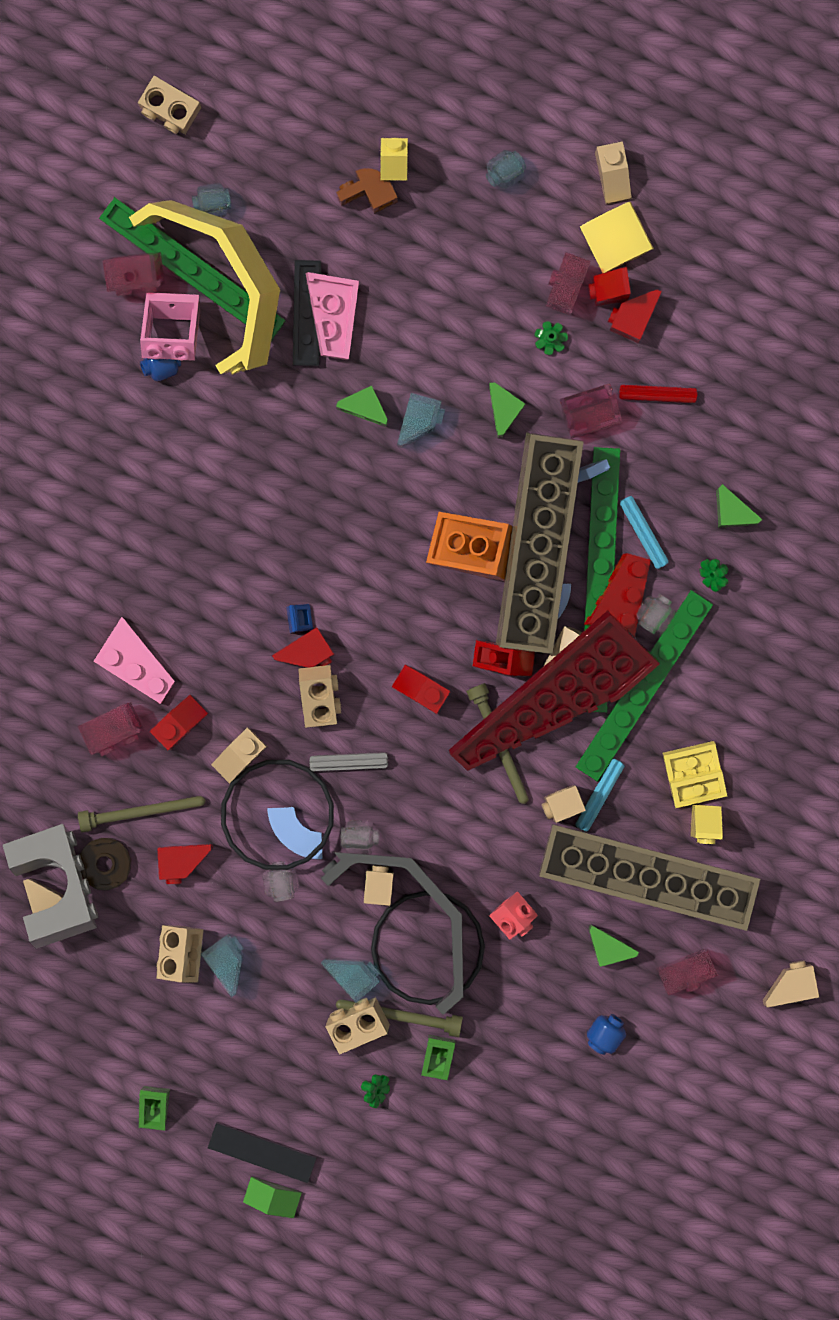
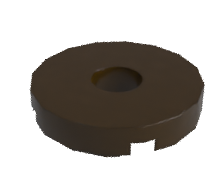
M113 838L93 840L83 848L80 854L84 865V870H81L82 878L87 879L89 885L97 890H111L119 887L127 880L131 871L132 860L128 849L121 842ZM102 856H107L112 861V867L107 872L98 868V860Z

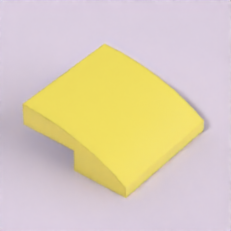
M631 202L616 207L580 226L602 273L609 272L654 249Z
M714 741L662 753L675 808L727 797L724 777Z

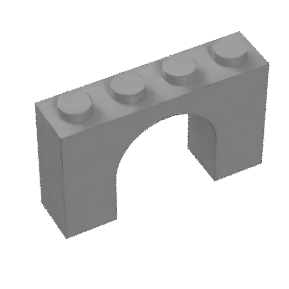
M64 824L3 844L9 869L15 876L46 866L58 867L64 870L67 875V890L63 898L56 905L23 917L29 941L36 949L97 928L94 919L98 918V913L94 903H90L87 896L91 894V889L87 879H83L81 875L84 865L80 855H76L74 851L77 841L73 831H68Z

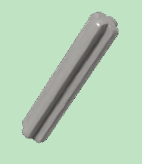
M385 752L316 755L310 757L311 771L386 768L388 766V755Z

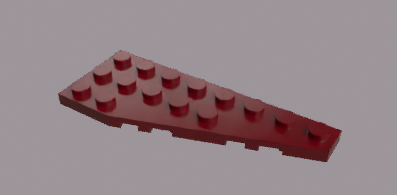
M607 610L451 747L449 753L469 771L496 758V754L511 747L515 749L521 746V742L532 737L536 739L572 722V718L587 711L591 713L598 710L597 706L619 700L660 663Z

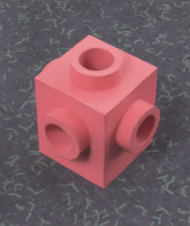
M517 891L501 903L489 916L510 940L517 934L522 937L533 928L531 922L538 915Z

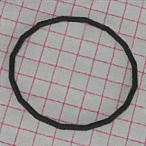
M265 760L247 767L230 783L221 803V827L229 846L245 862L265 870H289L309 862L325 846L334 826V803L326 784L309 767L291 760ZM268 764H288L306 771L322 787L329 804V825L321 843L307 857L288 865H265L247 857L233 843L226 826V804L234 786L250 771Z
M427 891L404 895L386 908L374 928L371 952L375 970L389 990L406 1001L432 1005L438 1003L443 997L431 1000L410 997L392 986L380 969L376 952L379 929L390 911L406 900L426 895L430 896ZM444 894L449 901L466 912L476 926L480 949L477 967L466 984L463 985V991L470 987L481 970L485 950L480 923L468 906L449 894Z

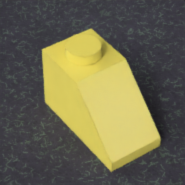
M381 138V180H407L408 138Z

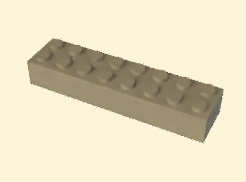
M526 433L496 644L499 647L553 653L584 441Z
M554 824L550 828L539 871V876L746 931L748 930L760 879L757 877Z

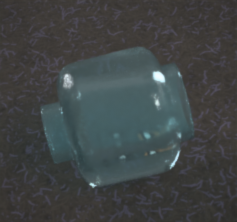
M504 150L487 162L488 173H486V178L493 187L498 186L506 190L524 178L526 164L521 155L516 151Z
M220 183L199 186L196 190L197 196H192L193 208L224 217L227 214V210L231 209L228 188L224 189Z

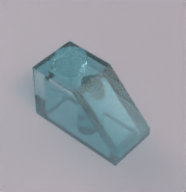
M413 393L410 394L397 447L404 448L435 430L436 423L442 424L445 409L441 408L442 401Z
M227 934L203 951L201 955L232 998L238 992L244 957L241 951L244 947L236 936L231 938Z
M324 958L321 961L325 969L355 1003L380 982L378 978L380 971L371 961L368 964L363 960Z

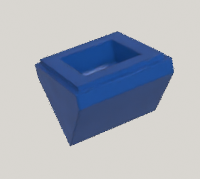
M310 604L286 607L290 633L313 630Z

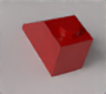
M627 267L593 276L592 283L588 284L590 300L595 299L596 306L628 301L631 292Z
M654 290L622 302L619 309L614 307L608 320L612 324L609 331L639 343L662 291Z
M316 627L273 654L272 657L275 661L309 668L329 665L332 663L331 657L334 656V653Z
M476 640L472 666L506 675L532 676L535 652L499 647L496 642Z
M404 665L392 685V688L435 714L438 713L450 693L448 689L407 665Z
M189 695L149 732L168 751H171L209 713Z
M213 844L158 847L159 880L166 879V884H181L182 878H187L212 851Z

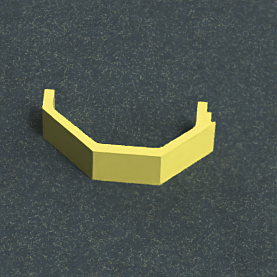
M172 200L149 203L131 215L129 219L134 226L153 224L166 218L213 236L218 241L246 289L250 302L242 347L215 366L220 374L231 372L234 375L240 371L244 372L267 365L280 288L243 225Z

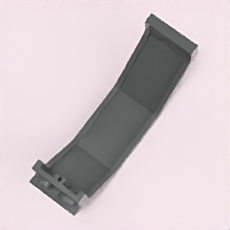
M334 852L340 861L337 863L335 860H332L322 869L325 875L321 879L327 886L331 885L355 863L402 867L412 874L450 917L454 984L451 991L436 1003V1008L444 1015L463 998L462 914L412 858Z

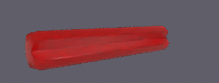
M621 385L619 388V398L621 400L695 403L697 401V389Z

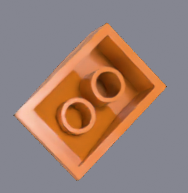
M438 512L426 563L476 576L505 581L513 526L506 523Z

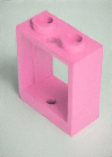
M146 292L140 339L142 358L195 361L200 319L199 295ZM153 318L191 320L189 340L151 338Z

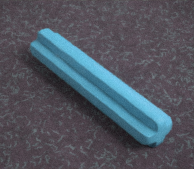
M629 496L621 500L620 506L655 568L660 569L667 565L668 559L634 498Z
M612 759L585 806L586 811L581 813L576 822V826L581 830L589 831L624 769L622 762Z

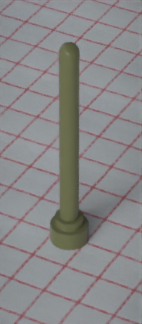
M483 683L466 692L470 701L473 700L474 704L478 705L484 719L492 711L487 701L489 699V690L486 683ZM506 749L498 754L518 801L521 804H526L529 797L509 750Z
M196 796L99 814L89 812V810L78 812L81 833L92 831V828H96L98 824L201 807L205 804V798Z
M340 999L336 1002L337 1009L343 1008L345 1011L352 1008L356 1002ZM381 1007L387 1019L444 1029V1032L449 1033V1036H460L463 1016L452 1015V1017L447 1016L444 1019Z

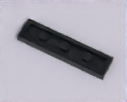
M295 260L293 366L319 367L320 348L306 273L321 274V261Z
M216 1122L208 1145V1149L308 1183L317 1158L316 1156Z

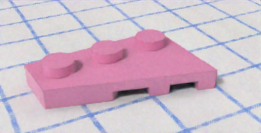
M307 272L306 278L321 356L348 360L359 281Z
M121 617L94 662L162 704L174 685L175 680L146 647L126 620Z

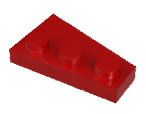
M628 553L623 554L608 580L607 588L603 595L599 596L595 603L597 605L592 615L587 618L584 625H592L608 610L635 637L651 560Z

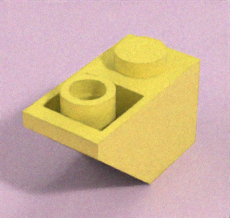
M692 805L691 837L697 838L698 843L715 844L716 839H722L721 806Z

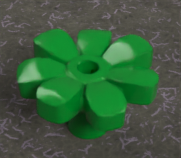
M544 322L542 325L543 330L536 329L534 334L539 339L535 343L536 348L542 349L545 347L544 353L549 356L553 354L554 349L559 353L562 352L564 345L561 342L568 340L567 333H560L563 326L560 323H556L552 327L551 322Z
M706 559L701 562L702 568L699 570L701 577H705L702 583L706 587L711 586V590L717 592L728 584L729 581L725 577L728 567L725 564L720 565V561L717 559L711 561Z
M375 1074L372 1076L371 1082L364 1081L362 1083L361 1090L367 1092L364 1096V1101L370 1103V1107L378 1108L379 1103L382 1104L386 1096L384 1094L390 1092L389 1078L385 1075Z

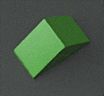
M493 382L489 383L497 438H501L523 410L525 403Z
M372 386L337 402V410L387 427L388 419Z
M723 484L716 490L718 528L757 525L762 520Z
M592 924L590 925L589 933L600 967L637 957L639 953L637 950Z
M435 1035L428 1036L421 1076L448 1080L455 1048V1039Z
M143 1086L139 1095V1128L165 1131L170 1089Z
M251 1176L243 1203L267 1215L294 1218L302 1192Z

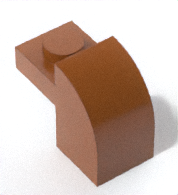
M370 168L356 170L358 182L348 181L339 187L340 190L336 192L341 206L365 195L374 214L398 203V197L390 181L381 180V172Z

